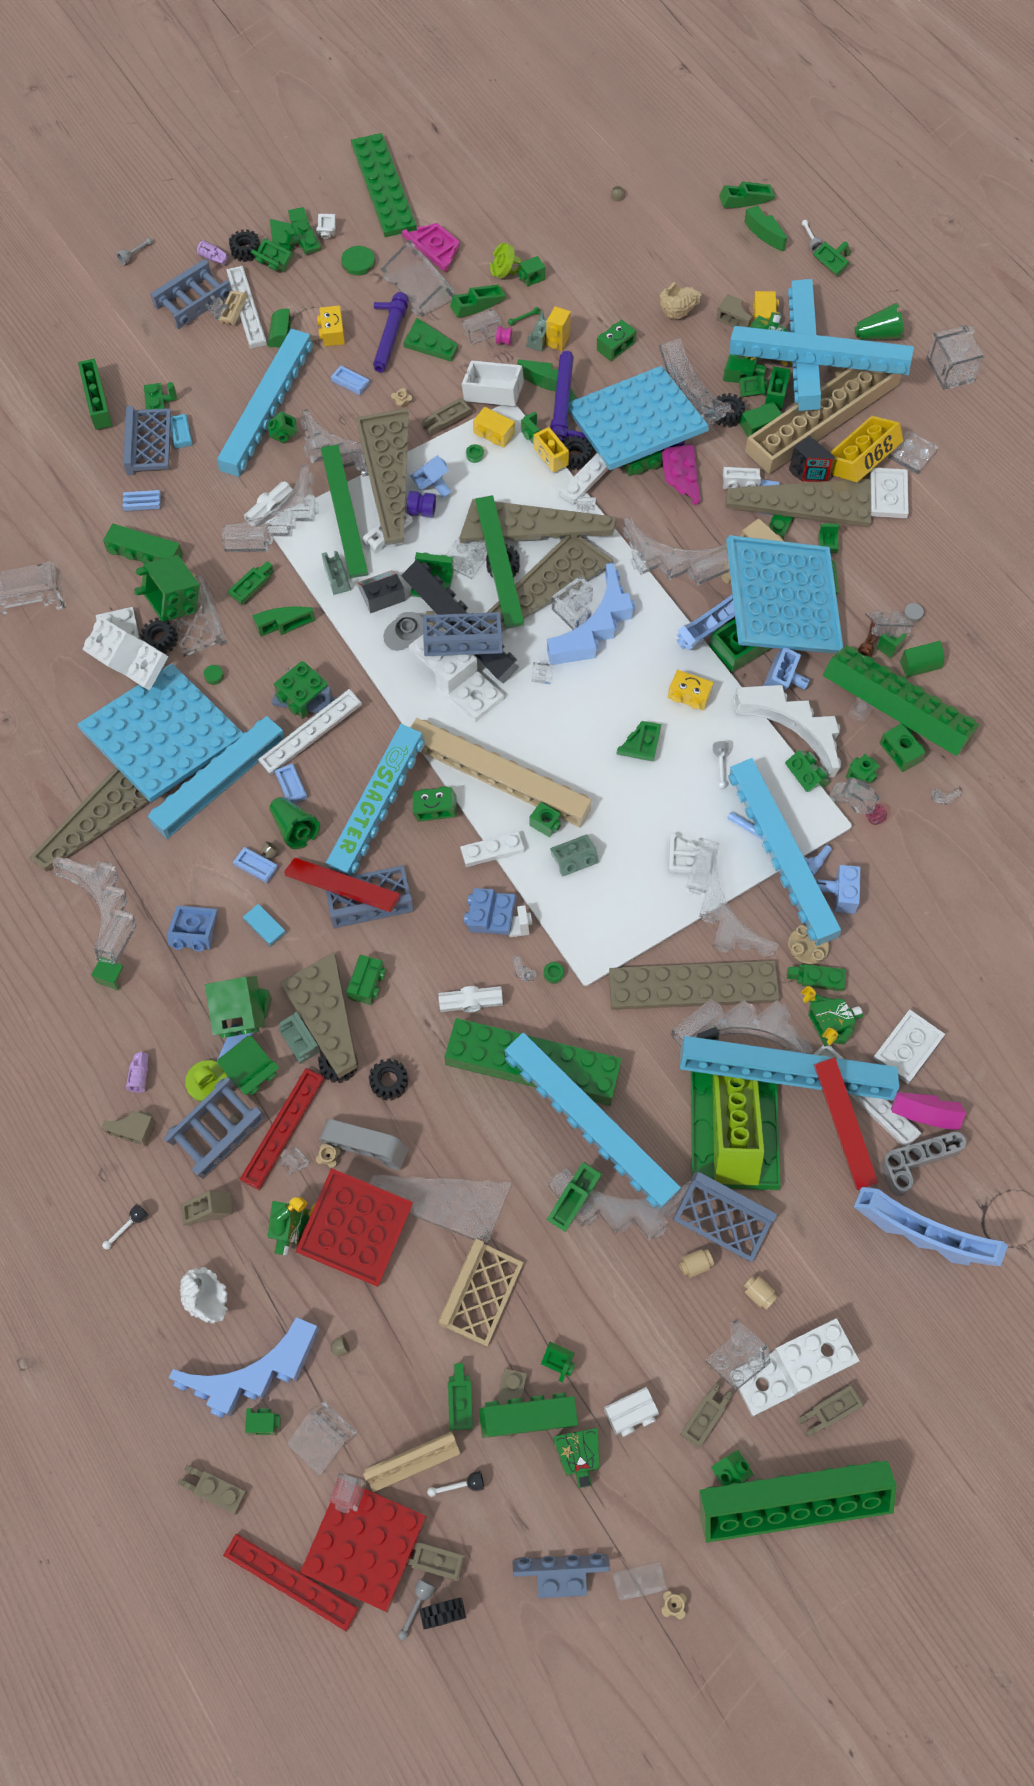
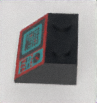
M809 435L794 446L789 471L801 481L827 482L830 481L836 457Z
M392 570L357 582V586L370 614L405 601L404 587L397 573Z

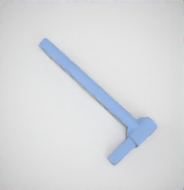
M733 812L729 814L727 819L757 836L754 825ZM825 845L815 857H810L809 859L804 857L813 876L832 851L830 846Z

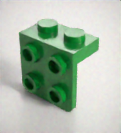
M416 552L415 560L417 559L421 563L425 561L433 569L431 573L434 576L437 574L444 581L442 585L446 589L448 587L451 588L454 573L453 557ZM412 588L411 595L413 597L421 598Z
M304 661L299 662L274 683L275 696L282 704H287L291 713L299 715L302 719L308 715L306 704L328 686L327 681Z
M246 1036L217 1061L218 1065L235 1082V1086L243 1095L248 1093L249 1095L254 1094L260 1089L259 1084L264 1080L270 1081L277 1075L276 1070L279 1069L278 1065L270 1060L252 1036Z

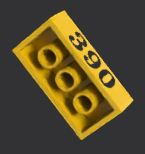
M876 416L869 417L830 452L836 457L831 475L853 482L861 480L903 442L900 423Z

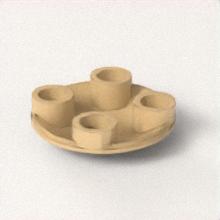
M798 926L789 937L788 946L791 954L798 961L805 964H816L824 960L829 952V942L816 946L815 942L810 941L807 935V926Z

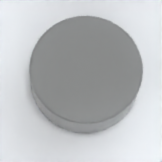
M911 603L905 607L903 615L907 621L916 623L922 619L924 610L919 604Z

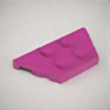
M438 223L417 227V230L408 232L407 229L402 231V236L441 270L447 271L460 247L459 240Z
M694 445L665 448L662 451L665 481L676 488L680 494L684 495L686 493L693 499L691 503L697 505L700 502Z

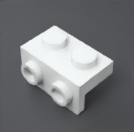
M723 467V489L760 486V469Z

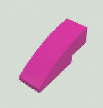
M897 1092L891 1107L892 1113L910 1120L953 1130H960L966 1115V1111L960 1102L940 1101L937 1095Z

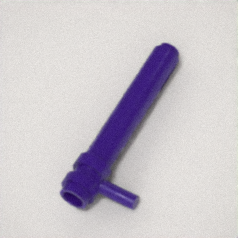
M397 292L392 297L391 302H374V309H389V316L373 362L374 370L377 372L386 370L402 318L406 314L409 300L408 296L403 292Z
M563 351L559 358L554 413L550 424V429L561 442L565 438L567 439L568 436L574 438V435H577V438L583 436V440L585 439L583 432L568 429L567 416L574 356L570 351Z

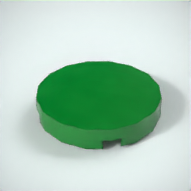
M352 246L342 253V267L351 275H364L368 273V270L374 268V253L365 246Z

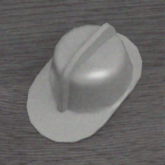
M415 612L400 614L384 631L383 637L386 646L396 651L409 647L412 642L423 634V617Z

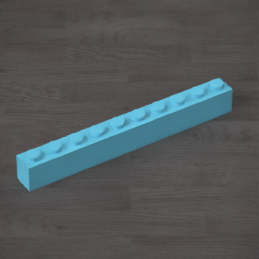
M812 279L791 281V288H788L790 321H793L790 322V332L816 335ZM792 362V367H796L793 368V379H797L794 380V391H797L794 392L795 404L798 403V411L819 410L821 407L819 365Z
M734 326L730 339V354L903 375H909L914 346L741 326Z
M290 329L217 458L220 471L240 477L242 471H245L250 457H253L257 444H260L262 440V435L265 430H268L269 421L276 416L277 409L283 403L286 392L291 389L294 378H297L300 367L305 364L308 353H311L313 349L310 334Z
M753 758L731 766L728 779L731 785L737 788V797L740 803L744 802L746 815L749 820H753L755 833L758 837L761 836L765 852L770 853L772 857L771 864L775 871H779L781 875L780 882L784 888L788 889L791 904L793 906L796 905L798 908V917L802 924H806L808 928L806 931L810 941H814L816 946L840 937L841 928Z
M524 1032L505 1049V1060L513 1068L517 1066L522 1071L520 1075L528 1083L532 1081L537 1086L535 1090L543 1098L547 1096L553 1102L551 1106L559 1114L563 1112L568 1117L566 1121L574 1129L578 1127L584 1133L582 1137L590 1145L594 1143L599 1148L598 1153L605 1160L610 1159L615 1164L614 1169L621 1176L626 1175L631 1180L629 1182L630 1185L637 1192L642 1191L647 1196L645 1198L646 1201L653 1208L658 1207L661 1210L680 1191L681 1187Z
M684 1036L680 1049V1069L822 1090L813 1064L832 1057ZM836 1058L848 1094L894 1100L899 1089L897 1067Z

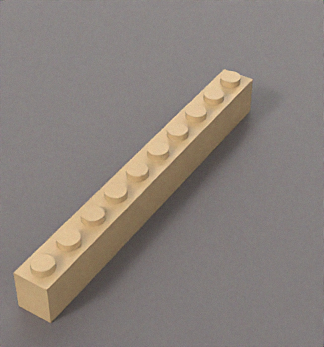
M416 718L410 727L421 732L425 739V745L421 753L535 807L542 802L561 813V819L579 828L591 810L592 800L587 795L576 793L566 785H559L549 777H542L532 769H525L519 766L515 761H508L495 752L491 753L478 744H472L461 736L449 733L444 728L433 726L427 720Z

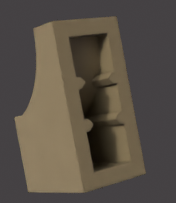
M727 294L718 307L716 320L733 328L734 326L750 327L752 316L742 308L743 300Z
M139 1110V1113L131 1111L130 1115L118 1121L104 1120L101 1128L107 1135L146 1147L156 1122L151 1117L152 1114Z
M209 1190L181 1203L183 1225L190 1226L199 1222L220 1220L233 1214L230 1192Z

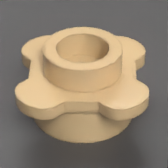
M404 388L391 394V398L395 400V404L399 407L408 405L409 401L412 400V396Z
M322 1144L319 1156L316 1157V1162L333 1168L337 1165L336 1159L341 1154V1151L338 1147L334 1148L328 1144Z
M670 1591L663 1594V1599L665 1600L664 1607L661 1609L663 1616L668 1617L671 1615L676 1616L677 1619L684 1618V1603L687 1602V1597L683 1593L676 1595ZM672 1603H676L675 1608L672 1607Z

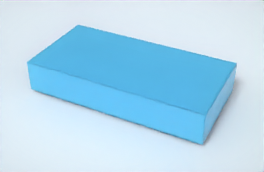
M187 415L172 416L171 432L175 449L192 446Z
M259 904L243 916V919L270 947L286 934L285 930Z

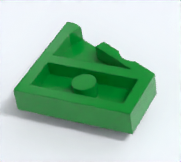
M270 219L272 242L291 252L295 244L287 245L286 243L288 229L291 228V224Z
M641 721L636 730L627 737L624 744L617 748L616 755L654 762L661 724Z

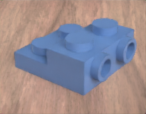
M474 888L473 894L468 896L470 910L465 912L464 923L469 931L510 935L517 899L516 895L495 893L493 889Z
M177 905L167 933L169 946L176 950H181L183 947L192 948L197 952H201L204 949L210 950L214 937L213 929L218 916L217 909Z

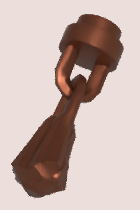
M875 618L871 621L867 639L858 648L860 654L868 657L873 655V643L885 626L883 620Z

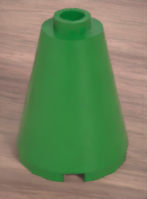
M894 303L858 321L857 326L854 327L855 336L859 337L860 340L904 338V335L901 334L904 332L901 312L897 313L896 309L899 308V304Z
M284 797L276 798L271 802L269 810L287 846L291 849H301L307 846L306 842L317 837L320 831V822L314 815Z

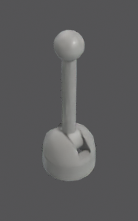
M147 238L144 243L131 251L125 249L118 251L116 257L122 265H125L131 260V254L147 244L151 245L153 241L151 238Z
M418 1579L415 1587V1593L418 1597L403 1630H400L398 1633V1637L401 1640L407 1638V1631L421 1601L429 1599L436 1589L434 1585L423 1579Z

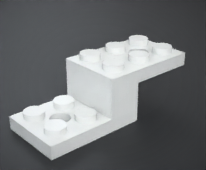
M101 616L94 624L93 631L85 640L82 649L106 666L126 675L148 690L153 686L169 657Z
M443 627L438 629L442 633L446 631ZM423 635L409 645V650L435 673L436 686L475 722L504 699V695L477 671V658L472 654L424 656ZM473 694H480L482 697L480 699H473L471 696Z
M836 1318L775 1348L772 1353L732 1372L731 1376L753 1417L858 1363L859 1359ZM823 1344H828L832 1347V1356L826 1357L822 1354L821 1346ZM763 1378L768 1382V1389L766 1391L757 1389V1379Z

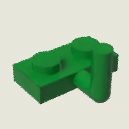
M307 219L291 223V228L288 229L286 238L287 245L299 243L305 255L321 250V245Z
M825 241L815 251L813 256L838 277L850 265L849 261L841 253L844 251L845 256H849L851 250L846 241L836 250Z
M172 382L167 384L169 394L163 395L161 383L143 385L146 410L165 409L164 402L177 400V393Z

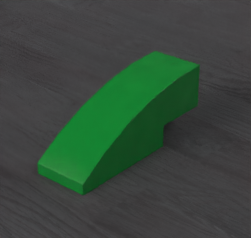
M742 181L739 187L724 185L719 197L723 208H742L773 200L775 195L770 184Z
M758 205L746 209L744 223L768 245L780 251H785L787 236L772 215L765 216Z
M499 284L469 288L467 294L453 295L450 308L457 318L465 317L498 304L506 299V294Z
M518 359L517 365H522L523 378L541 388L556 392L558 369H553V363Z
M302 606L275 608L252 615L254 625L260 637L277 630L283 635L315 621L312 607Z
M582 1162L548 1216L547 1221L566 1232L590 1197L603 1173L588 1163Z

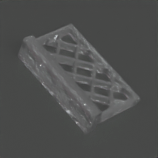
M202 574L195 576V579L200 584L198 604H201V607L197 613L192 614L195 615L192 623L185 621L188 615L182 616L181 619L175 618L171 620L173 627L178 633V644L183 657L217 643L221 646L228 643L208 583ZM200 617L206 619L203 627L196 625ZM182 625L189 626L186 634L179 632ZM194 629L200 630L197 638L190 636ZM205 632L212 636V639L207 641L201 640ZM187 640L194 641L192 647L185 649L184 646Z

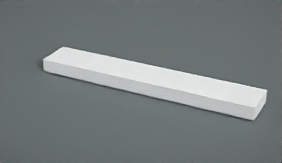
M243 266L226 269L232 291L245 292L248 296L240 312V318L250 349L267 345Z
M348 689L258 759L259 763L270 775L274 774V770L287 764L358 709L362 702Z
M823 1045L813 1054L844 1059L830 1045L826 1047ZM849 1094L903 1147L911 1145L921 1135V1132L907 1118L892 1113V1104L888 1100Z

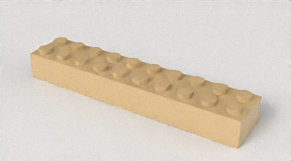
M849 368L820 388L821 407L819 410L798 411V404H796L749 436L745 452L770 474L791 460L794 446L809 435L818 441L899 385L902 374Z

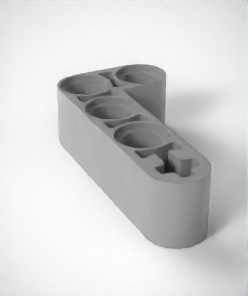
M327 1119L319 1141L324 1144L379 1159L384 1165L395 1170H401L409 1150L401 1140L392 1135L332 1119Z
M952 1132L888 1152L881 1162V1168L891 1192L895 1195L903 1196L913 1186V1177L910 1170L959 1155L966 1146L964 1135L959 1132ZM929 1147H935L938 1154L931 1153ZM909 1153L916 1154L918 1160H912L909 1157ZM888 1159H894L898 1166H891ZM896 1180H903L906 1184V1187L902 1188L898 1186Z

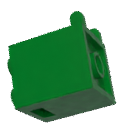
M179 555L144 563L143 567L136 569V574L142 576V586L135 588L134 594L138 596L144 595L162 622L197 613L200 584Z
M257 976L204 984L213 1035L220 1034V1038L239 1035L238 1031H241V1035L260 1032L259 1027L265 1026ZM242 1017L243 1026L228 1028V1019Z

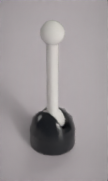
M136 1203L129 1212L130 1220L108 1241H104L102 1247L105 1250L110 1249L111 1244L133 1222H143L149 1216L148 1213Z
M481 1470L472 1472L465 1482L440 1488L430 1487L427 1490V1494L430 1497H434L436 1493L465 1486L472 1491L484 1490Z

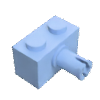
M438 455L410 475L420 490L429 485H434L442 498L452 491L442 479L449 469L446 462Z
M788 648L781 649L774 657L763 686L782 685L783 691H785L789 684L792 683L805 690L810 679L795 672L801 655Z
M840 865L835 881L817 879L821 892L834 893V912L855 914L860 898V867Z

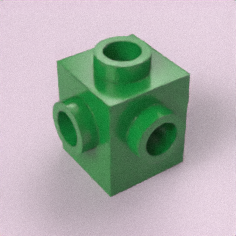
M282 411L278 413L268 423L270 437L283 444L297 433L296 418Z
M864 754L861 758L856 757L851 762L846 778L861 790L868 782L872 784L877 779V772L880 766L875 759Z
M739 1450L734 1451L711 1466L721 1486H727L731 1483H746L747 1479L754 1475L748 1462L743 1458Z

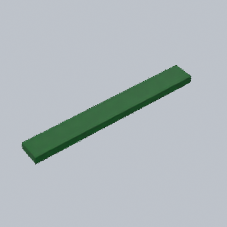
M339 445L321 447L349 577L368 575Z
M490 495L475 498L505 629L524 625V619L494 497Z

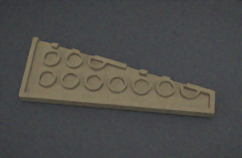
M404 408L355 417L385 545L404 542L409 410Z
M861 479L858 482L842 480L727 488L725 508L869 527L871 524L870 479Z
M475 499L471 501L459 537L460 543L465 544V541L477 540V543H483L482 540H484ZM495 501L504 539L511 538V540L515 541L538 540L545 536H553V539H557L563 535H571V538H575L581 534L591 535V537L611 536L616 525L615 516Z
M566 535L515 584L523 619L605 571L606 564L614 563V560L581 536L571 538V535ZM498 601L486 613L500 612L501 631L505 630V625ZM487 620L486 622L493 624L497 620Z
M115 768L29 858L43 870L48 871L149 803V801Z

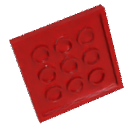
M331 1168L295 1252L379 1287L413 1202Z
M340 1479L300 1573L388 1613L427 1516Z

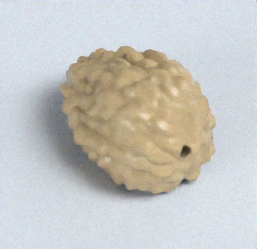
M673 282L671 286L665 288L659 295L661 309L669 319H680L687 316L694 306L700 303L702 293L694 290L693 287L679 288L677 283Z

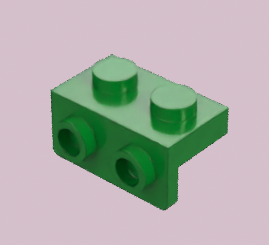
M265 238L257 251L253 249L251 251L255 256V261L262 265L266 263L273 271L277 272L279 270L283 273L294 255L292 252Z
M798 750L785 764L804 790L810 792L817 785L826 787L830 783V780L827 778L828 773L823 767L818 766L816 763L817 758L811 752Z

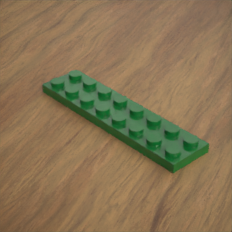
M378 133L351 139L355 157L384 237L402 234V231L406 229L408 232L416 231L417 226L383 134Z

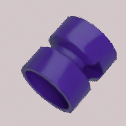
M409 491L407 514L418 516L421 513L423 517L434 518L436 494L425 493L422 496L420 492Z

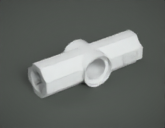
M284 481L271 492L262 493L257 499V504L244 514V519L251 527H257L269 515L275 516L279 512L281 505L294 494L293 489Z
M467 986L460 991L438 993L440 1012L457 1010L476 1012L484 1007L503 1006L501 986L481 989L476 986Z

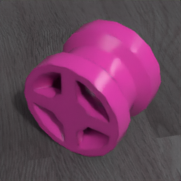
M498 326L496 344L505 343L510 346L513 329L509 327L504 329L502 326Z

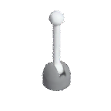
M803 220L802 226L806 228L811 238L809 247L815 253L823 242L819 237L814 238L808 226V221Z
M725 741L713 743V753L719 757L720 782L718 785L720 788L726 787L723 757L727 755L729 747Z

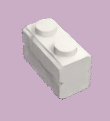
M647 1387L604 1407V1412L615 1435L621 1434L622 1437L635 1432L634 1427L641 1423L643 1427L656 1421L655 1417L659 1414Z

